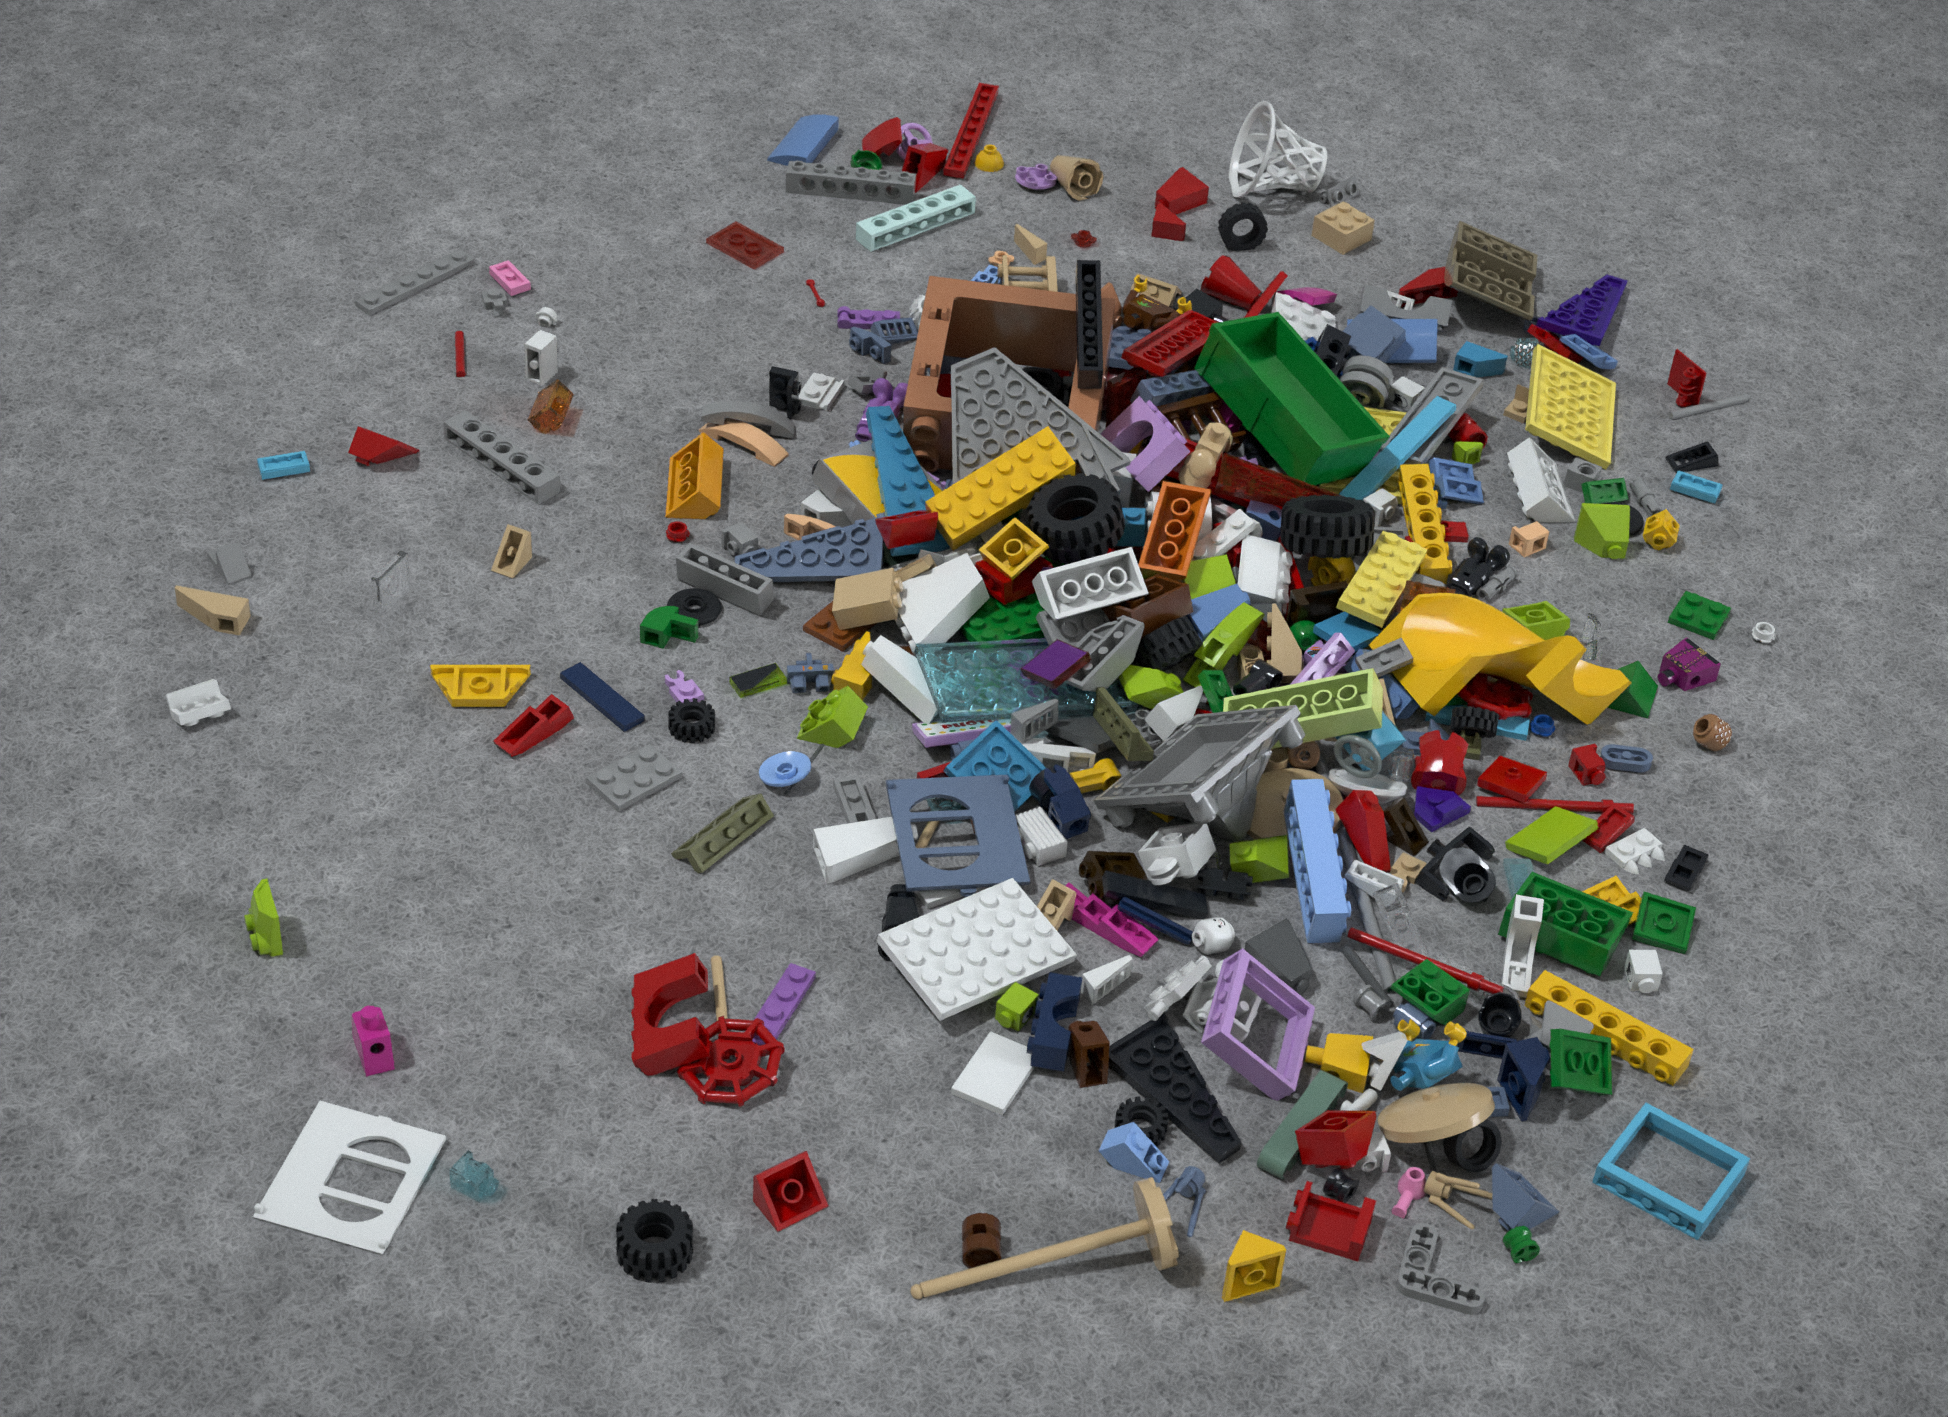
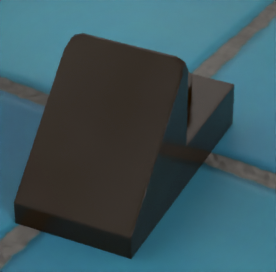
M1404 797L1396 799L1383 811L1384 817L1391 828L1386 833L1388 842L1412 856H1415L1429 843Z

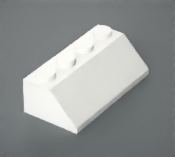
M1530 437L1507 452L1510 461L1508 466L1514 473L1513 481L1519 489L1517 495L1523 502L1522 510L1529 519L1533 518L1539 523L1576 522L1556 463Z
M1132 547L1041 571L1032 580L1040 605L1054 620L1148 595V590Z

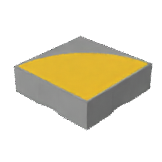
M872 439L820 458L811 478L823 493L846 514L852 524H855L856 520L864 519L866 521L876 518L877 514L885 512L884 504L881 503L877 480L878 469L875 468L874 462L876 458L871 446L873 443ZM921 466L934 494L937 495L944 489Z

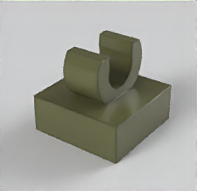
M1462 730L1458 735L1469 744L1465 758L1479 760L1481 751V737H1479V733L1475 732V736H1467L1465 731Z

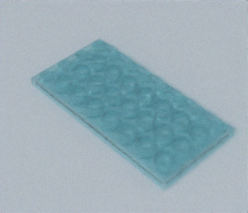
M1046 638L916 644L914 652L942 723L1011 719V713L1053 699L1059 701L1058 716L1093 714L1096 692L1082 690L1064 683L1062 674L1050 681L1023 669L1026 664L1049 647ZM1118 677L1106 690L1124 713L1136 712L1138 703L1128 699Z

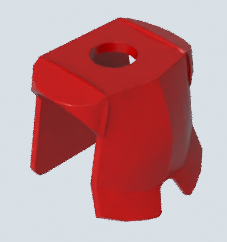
M1439 730L1427 732L1420 736V756L1415 757V770L1411 776L1413 788L1416 790L1417 786L1452 791L1458 796L1462 794L1467 783L1463 770V761L1469 744L1454 732L1451 733L1448 740L1441 739Z

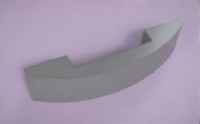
M721 401L702 406L700 421L724 425L725 417L770 426L771 435L793 439L794 423L783 414L771 408L744 401Z

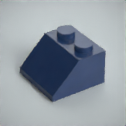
M1538 1037L1506 1043L1497 1078L1500 1086L1505 1088L1506 1096L1521 1122L1527 1121L1541 1093L1542 1085L1545 1082L1547 1066L1550 1063L1549 1051L1546 1047H1543Z

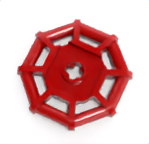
M1476 674L1457 693L1468 704L1467 707H1479L1483 710L1494 711L1499 714V720H1506L1508 717L1517 716L1526 718L1532 713L1530 701L1533 695L1531 691L1524 689L1518 683L1498 676Z
M721 1016L718 1017V1021L705 1028L709 1033V1039L715 1035L718 1036V1039L713 1043L711 1040L709 1041L710 1056L701 1058L699 1062L694 1063L693 1061L681 1065L678 1069V1077L684 1079L698 1096V1101L703 1104L706 1102L738 1104L740 1107L744 1105V1102L769 1086H775L778 1081L776 1076L781 1055L785 1052V1047L782 1042L777 1041L764 1026V1021L759 1018L755 1020L728 1019ZM728 1030H737L745 1032H730ZM755 1036H759L765 1044L758 1046L752 1039ZM731 1055H735L736 1061L732 1063L724 1061L729 1059ZM769 1055L766 1070L759 1067L761 1058ZM703 1072L708 1079L706 1084L703 1085L695 1074ZM754 1076L760 1078L748 1087L741 1090L740 1086L748 1085L752 1081V1078ZM717 1086L734 1087L735 1092L714 1091Z

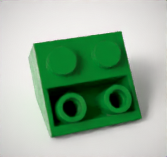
M1428 959L1391 984L1392 990L1432 1019L1444 1025H1447V1023L1465 1011L1470 992L1469 988Z

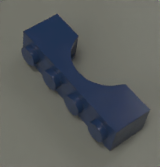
M1049 972L1047 983H1041L1039 999L1043 1001H1037L1035 1017L1039 1019L1033 1018L1031 1035L1035 1037L1029 1036L1026 1052L1032 1054L1030 1066L1065 1071L1071 1031L1063 1028L1057 1022L1065 1018L1076 1017L1081 995L1082 977Z

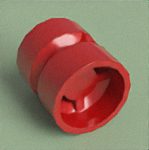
M1467 413L1462 414L1448 433V436L1454 443L1481 442L1484 448L1488 440L1484 430Z

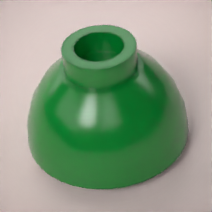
M1306 620L1299 621L1290 628L1303 655L1308 648L1321 639V637L1313 633L1315 623Z

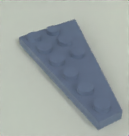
M885 512L877 514L876 518L866 521L864 519L856 520L855 524L842 528L836 526L802 536V540L791 543L785 541L780 543V546L768 550L762 548L735 556V563L772 579L773 582L836 581L839 578L882 570L884 540L875 519L886 517Z

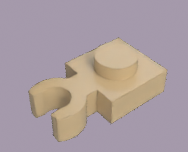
M1404 852L1391 867L1390 871L1391 875L1405 880L1401 893L1406 890L1407 882L1415 884L1421 869L1427 865L1426 862Z

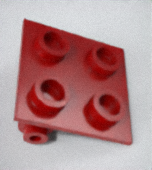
M1676 349L1667 384L1679 393L1676 399L1678 406L1698 405L1707 373L1680 350Z

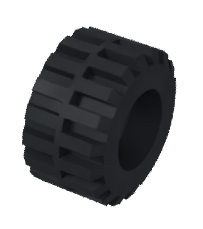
M1180 617L1142 638L1136 655L1143 667L1164 672L1194 654L1203 642L1188 617Z
M651 1199L649 1203L641 1201L638 1202L637 1207L632 1205L627 1208V1213H622L620 1222H617L616 1226L618 1263L620 1266L623 1265V1271L626 1274L633 1271L634 1279L640 1280L641 1276H643L647 1283H652V1278H658L659 1283L665 1282V1276L668 1275L672 1280L677 1277V1270L683 1273L687 1269V1264L691 1263L693 1254L692 1220H689V1214L686 1211L682 1212V1207L677 1204L672 1206L671 1201L664 1200L663 1202H658V1199ZM649 1237H662L667 1239L660 1243H649L643 1241L644 1239Z

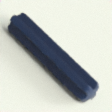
M1126 897L1120 900L1117 907L1119 911L1186 945H1189L1192 941L1193 931Z

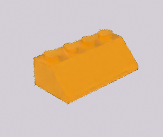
M704 432L670 457L666 518L706 519L710 515H715L721 507L724 448Z

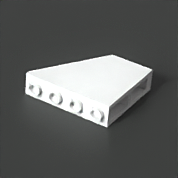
M965 553L902 582L903 591L900 592L902 606L898 608V618L894 620L898 628L901 629L906 642L908 641L913 655L919 654L923 662L928 661L990 598L983 578L968 554Z

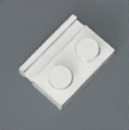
M813 372L802 388L799 400L802 401V405L828 411L843 389L844 380L837 382L833 377Z

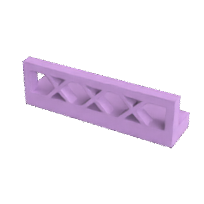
M1334 633L1291 684L1334 676L1355 650L1342 633Z

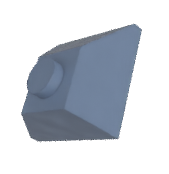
M1497 1163L1492 1167L1493 1210L1500 1216L1498 1222L1505 1229L1510 1231L1519 1226H1526L1531 1229L1559 1213L1520 1172Z

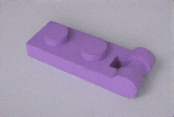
M842 306L837 311V325L841 329H850L852 327L870 329L873 322L900 319V311L850 310L848 307Z

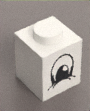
M1402 376L1391 385L1388 400L1409 411L1425 390V387Z
M1629 950L1624 968L1630 991H1640L1642 993L1658 991L1663 974L1656 950Z

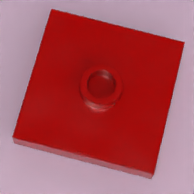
M1499 756L1478 777L1477 786L1525 803L1546 780L1547 772Z

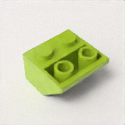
M849 686L839 691L837 689L833 690L826 698L822 700L817 699L810 704L807 717L800 724L801 729L797 739L839 748L854 740L868 706Z

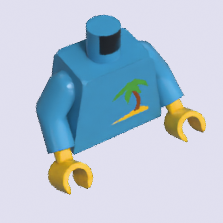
M1404 1019L1400 1020L1397 1028L1406 1035L1408 1041L1393 1067L1395 1074L1390 1079L1391 1084L1396 1090L1402 1091L1406 1087L1429 1088L1463 1067L1458 1056L1459 1047H1456L1457 1043L1462 1042L1467 1034L1458 1023L1454 1024L1453 1022L1447 1023L1444 1028V1034L1451 1038L1450 1041L1416 1039L1412 1042V1039L1416 1038L1420 1033L1419 1026L1412 1019L1409 1020V1024Z

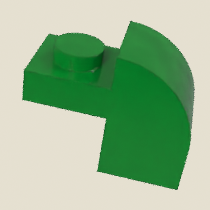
M663 606L653 609L640 624V643L664 649L671 637L693 643L698 638V619L680 615L679 607Z

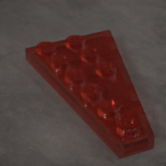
M1226 453L1221 458L1214 493L1278 506H1284L1290 499H1297L1301 496H1342Z

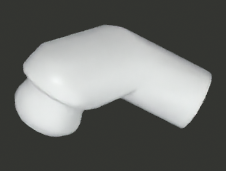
M1367 1089L1353 1104L1348 1100L1344 1101L1339 1110L1366 1111L1376 1102L1378 1095L1375 1090Z

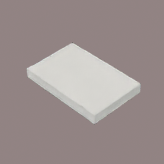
M990 1031L951 1087V1094L1003 1115L1035 1068L1030 1066L1032 1054L1026 1053L1027 1046Z

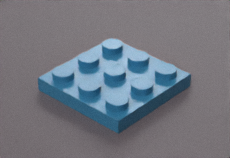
M995 720L950 762L943 772L949 777L1008 775V786L1015 812L1032 796L1029 791L1030 783L1046 767L1006 728Z

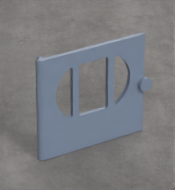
M1008 775L886 780V790L907 891L960 889V894L966 898L975 894L976 888L992 887L1011 878L1018 885H1030L1029 873L1009 791ZM930 798L950 799L968 809L910 812L917 803ZM965 819L973 821L978 845L934 848L915 847L910 822ZM979 856L974 863L959 870L938 869L920 859Z

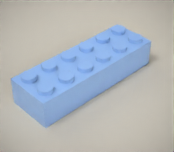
M1323 779L1291 780L1283 810L1307 943L1340 942L1342 933H1346V919L1351 916V904L1345 898L1347 882L1345 878L1341 877L1343 868L1342 857L1337 855L1338 835L1333 833L1332 829L1334 826V814L1328 808L1330 793L1328 789L1325 790Z

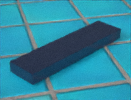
M581 662L560 672L561 680L623 732L645 721L643 713Z

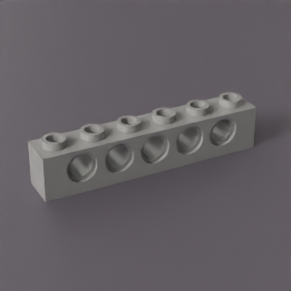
M789 161L786 193L903 205L914 201L916 174L905 171L893 172L885 169L873 170L865 167L853 168L844 165L804 163L802 161Z
M466 410L444 421L445 440L539 505L560 493V475L545 466L541 461L532 457L525 450L516 446L508 438L503 437Z

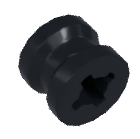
M1337 1167L1327 1178L1323 1192L1327 1195H1334L1340 1202L1347 1203L1357 1191L1359 1179L1348 1177L1343 1169Z

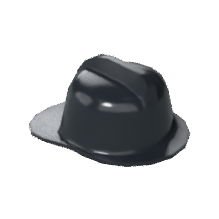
M1460 847L1448 851L1442 857L1439 865L1440 875L1458 898L1469 903L1481 902L1482 900L1486 902L1488 900V897L1494 891L1496 878L1492 870L1478 854L1471 849Z

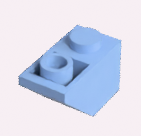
M1135 1122L1108 1130L1099 1149L1101 1155L1114 1169L1145 1179L1153 1177L1154 1182L1157 1183L1161 1182L1169 1164V1160Z

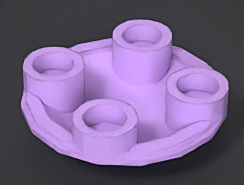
M1037 164L1035 167L1019 166L1016 169L1015 179L1022 186L1039 190L1048 189L1056 185L1057 177L1048 171V166L1045 164Z

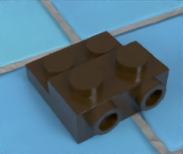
M1087 851L1079 865L1080 877L1086 878L1089 884V895L1093 893L1105 904L1118 905L1120 900L1104 896L1102 876L1105 871L1148 880L1136 855L1131 852Z

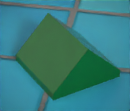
M1639 661L1616 669L1623 672L1632 683L1607 708L1648 719L1658 685Z

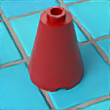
M1226 255L1219 257L1209 270L1212 272L1209 278L1205 276L1200 289L1209 296L1250 310L1262 294L1261 290Z

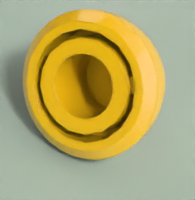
M986 145L978 153L975 159V166L985 172H996L1004 167V160L1000 152L997 151L996 146Z

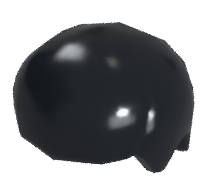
M1501 992L1488 995L1484 999L1478 1013V1021L1482 1031L1488 1035L1500 1037L1513 1035L1518 1030L1522 1018V1011L1518 1000L1510 994Z

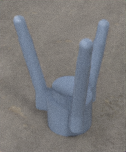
M1194 1166L1186 1167L1181 1176L1176 1178L1172 1186L1163 1194L1165 1201L1174 1192L1180 1193L1184 1197L1195 1196L1188 1226V1237L1193 1236L1201 1200L1206 1192L1202 1187L1206 1177L1199 1168Z

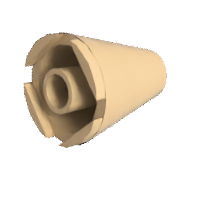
M1058 155L1050 164V170L1057 177L1059 183L1072 198L1078 201L1089 199L1086 196L1096 194L1103 182V172L1100 170V165L1094 160Z

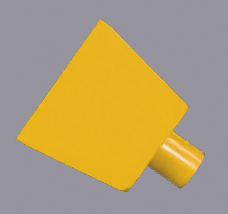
M1330 1033L1326 1037L1325 1048L1307 1046L1305 1062L1321 1065V1070L1348 1082L1347 1089L1363 1093L1370 1053L1364 1051L1361 1044L1373 1040V1036Z

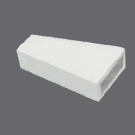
M881 635L875 642L869 641L862 654L865 655V658L861 665L925 724H930L941 712L958 685Z
M892 817L817 828L813 832V848L826 884L833 883L900 856ZM911 824L913 838L917 840L918 832L916 825Z

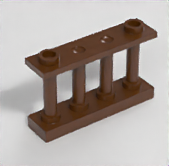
M1217 392L1157 406L1159 411L1178 432L1188 440L1191 439L1180 421L1191 420L1200 435L1205 428V424L1200 416L1209 415L1214 422L1228 427L1219 412L1223 399ZM1244 430L1236 433L1231 432L1233 441L1229 449L1230 452L1241 447V443L1246 436Z

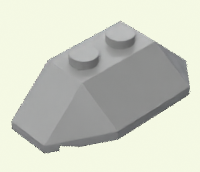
M1123 615L1118 617L1117 621L1108 622L1090 630L1074 646L1086 652V654L1061 673L1063 682L1086 691L1097 692V687H1105L1107 689L1134 661L1145 627L1144 623Z

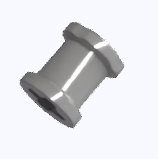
M1371 985L1362 987L1353 999V1003L1357 1007L1362 1006L1370 1014L1369 1017L1373 1021L1386 1015L1391 1005L1387 999L1382 1000L1375 993V989Z

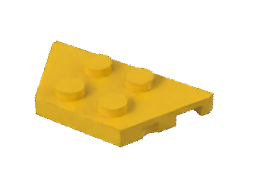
M430 665V672L452 707H505L531 675L530 665Z

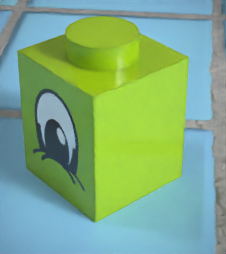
M1015 982L997 1001L995 1020L1003 1027L1012 1028L1019 1032L1035 1014L1039 994Z

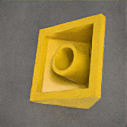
M1243 1230L1228 1260L1222 1292L1223 1301L1226 1302L1279 1287L1286 1255L1285 1246Z

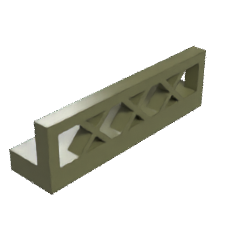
M1097 687L1093 710L1094 718L1127 761H1152L1154 750L1105 687Z
M761 793L743 797L671 854L677 860L687 858L694 871L703 873L774 815Z

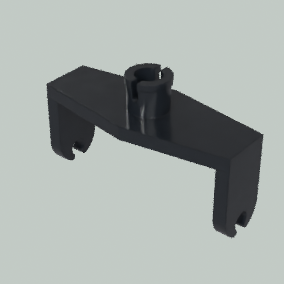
M1470 826L1446 846L1439 839H1436L1426 851L1434 858L1421 869L1415 882L1441 901H1445L1450 894L1445 884L1432 875L1439 868L1442 857L1448 851L1460 848L1466 844L1480 857L1488 860L1495 853V849L1490 842Z

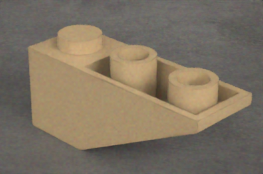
M175 586L177 606L214 631L240 635L251 616L249 599Z
M1272 604V612L1267 614L1268 627H1272V636H1267V651H1271V660H1267V663L1283 673L1280 683H1292L1304 669V657L1278 606Z

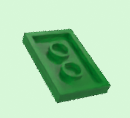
M1560 1028L1551 1029V1040L1549 1043L1551 1050V1087L1596 1095H1612L1611 1038Z

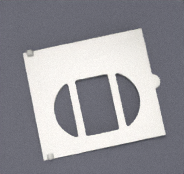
M319 1101L260 1204L257 1203L254 1206L255 1213L253 1218L383 1255L445 1143L446 1136L398 1123L388 1117H377ZM366 1140L389 1141L401 1147L407 1153L411 1163L405 1164L349 1147ZM342 1157L405 1175L389 1204L327 1187L325 1184ZM319 1197H328L383 1214L362 1222L342 1221L325 1211Z

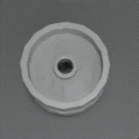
M1359 355L1351 357L1346 362L1340 381L1363 407L1381 409L1385 403L1394 376L1392 370L1379 359Z

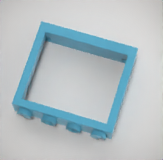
M1645 1103L1597 1165L1593 1183L1698 1240L1744 1177L1750 1158L1662 1110ZM1643 1126L1729 1172L1701 1212L1614 1165Z

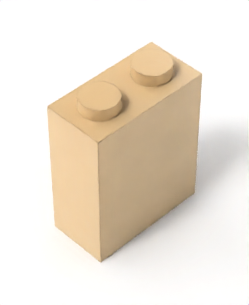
M893 568L836 579L832 613L840 630L898 618V608L902 606L900 592L903 591V584L901 578L896 576Z

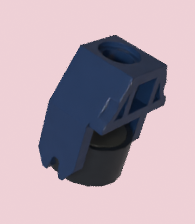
M1056 764L1054 767L1045 768L1038 773L1031 781L1029 791L1065 839L1087 832L1091 812L1084 801L1078 785L1067 770Z

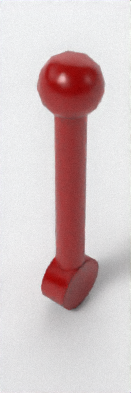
M812 279L806 280V285L810 287L817 300V306L823 307L825 301L820 298L815 289V281Z

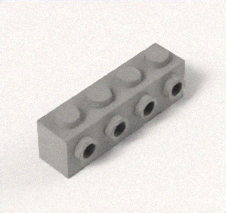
M691 543L676 557L677 577L679 580L699 589L710 591L717 597L759 616L774 601L773 580Z

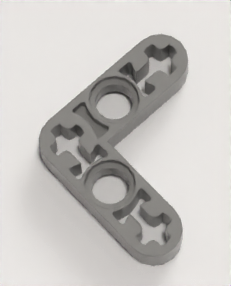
M1419 1223L1413 1226L1396 1282L1398 1291L1404 1296L1461 1313L1473 1315L1480 1312L1483 1308L1485 1296L1478 1287L1428 1273L1438 1233L1433 1226L1426 1223ZM1421 1234L1427 1236L1424 1247L1418 1246ZM1414 1256L1420 1257L1425 1263L1415 1265L1409 1258ZM1408 1279L1414 1280L1413 1286L1407 1285ZM1424 1283L1428 1284L1426 1291L1423 1290ZM1442 1288L1447 1291L1448 1295L1438 1296L1433 1293L1432 1289ZM1454 1292H1458L1457 1299H1453ZM1468 1296L1474 1298L1473 1303L1466 1302Z

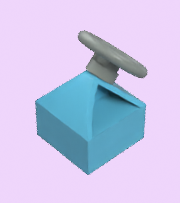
M1382 710V728L1335 737L1337 741L1334 746V754L1338 763L1348 773L1359 778H1372L1380 772L1382 760L1405 742L1406 739ZM1342 747H1344V749L1350 754V756L1344 758L1342 753ZM1351 764H1358L1362 770L1353 767Z

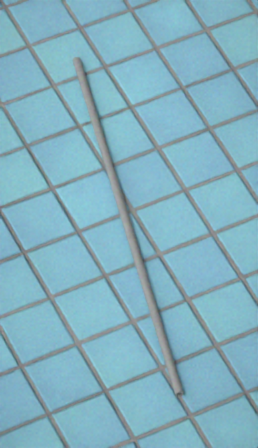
M1316 740L1315 742L1318 744L1321 753L1320 759L1314 767L1316 773L1329 779V768L1320 740ZM1341 823L1336 833L1342 857L1348 871L1354 860H1357L1351 838L1343 823ZM1351 882L1366 933L1383 939L1369 894ZM1371 947L1383 988L1386 993H1390L1389 988H1391V984L1396 979L1388 954Z

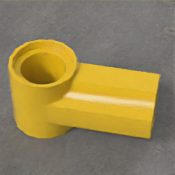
M1109 758L1099 760L1093 768L1069 773L1078 785L1081 793L1098 789L1105 791L1122 777L1114 761Z

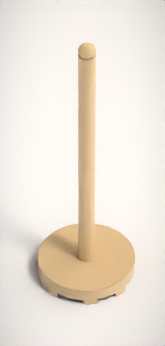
M1153 1177L1135 1181L1133 1184L1139 1221L924 1281L920 1284H914L911 1287L910 1293L913 1298L921 1299L922 1297H929L1142 1235L1159 1271L1177 1266L1176 1258L1179 1257V1252L1170 1228L1173 1224L1160 1187H1156Z

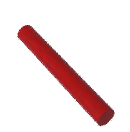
M462 331L455 332L456 377H465L464 333Z

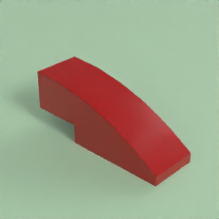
M551 694L536 709L529 706L493 742L513 757L524 753L564 728L574 719V716L568 705Z

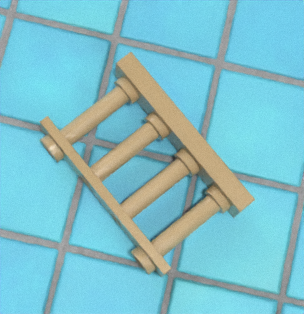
M1003 255L1002 264H998L997 276L1002 278V285L1058 292L1056 260L1054 256H1046V265H1042V267H1010L1007 263V255ZM1008 275L1041 276L1045 280L1042 282L1008 281Z

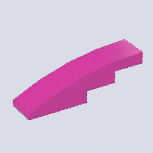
M1071 883L1065 885L1077 892L1072 915L1073 921L1121 949L1139 957H1142L1158 942L1159 939L1133 917L1117 909L1118 905L1111 909L1093 893L1086 897Z

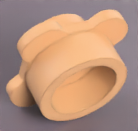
M996 251L993 257H989V263L998 267V264H1002L1003 255H1007L1009 266L1010 262L1014 261V256L1008 255L1004 251Z

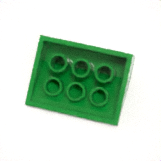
M1531 872L1506 907L1498 935L1507 938L1516 895L1544 899L1542 922L1537 936L1535 952L1544 953L1558 959L1562 963L1581 968L1586 973L1601 976L1608 966L1632 918L1633 912Z

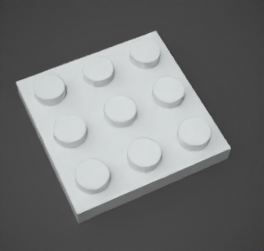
M1275 292L1272 297V313L1279 312L1304 341L1311 337H1314L1317 341L1327 324L1335 327V316L1328 311H1322L1306 302L1297 301L1286 294L1283 295Z

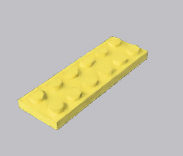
M1382 531L1340 597L1336 608L1382 628L1425 558L1427 549L1415 542L1404 540L1394 533Z

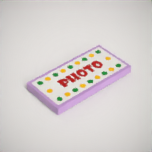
M1004 710L934 720L930 724L923 722L913 723L912 730L926 748L957 744L959 741L976 739L995 720L1011 733V713L1013 711Z

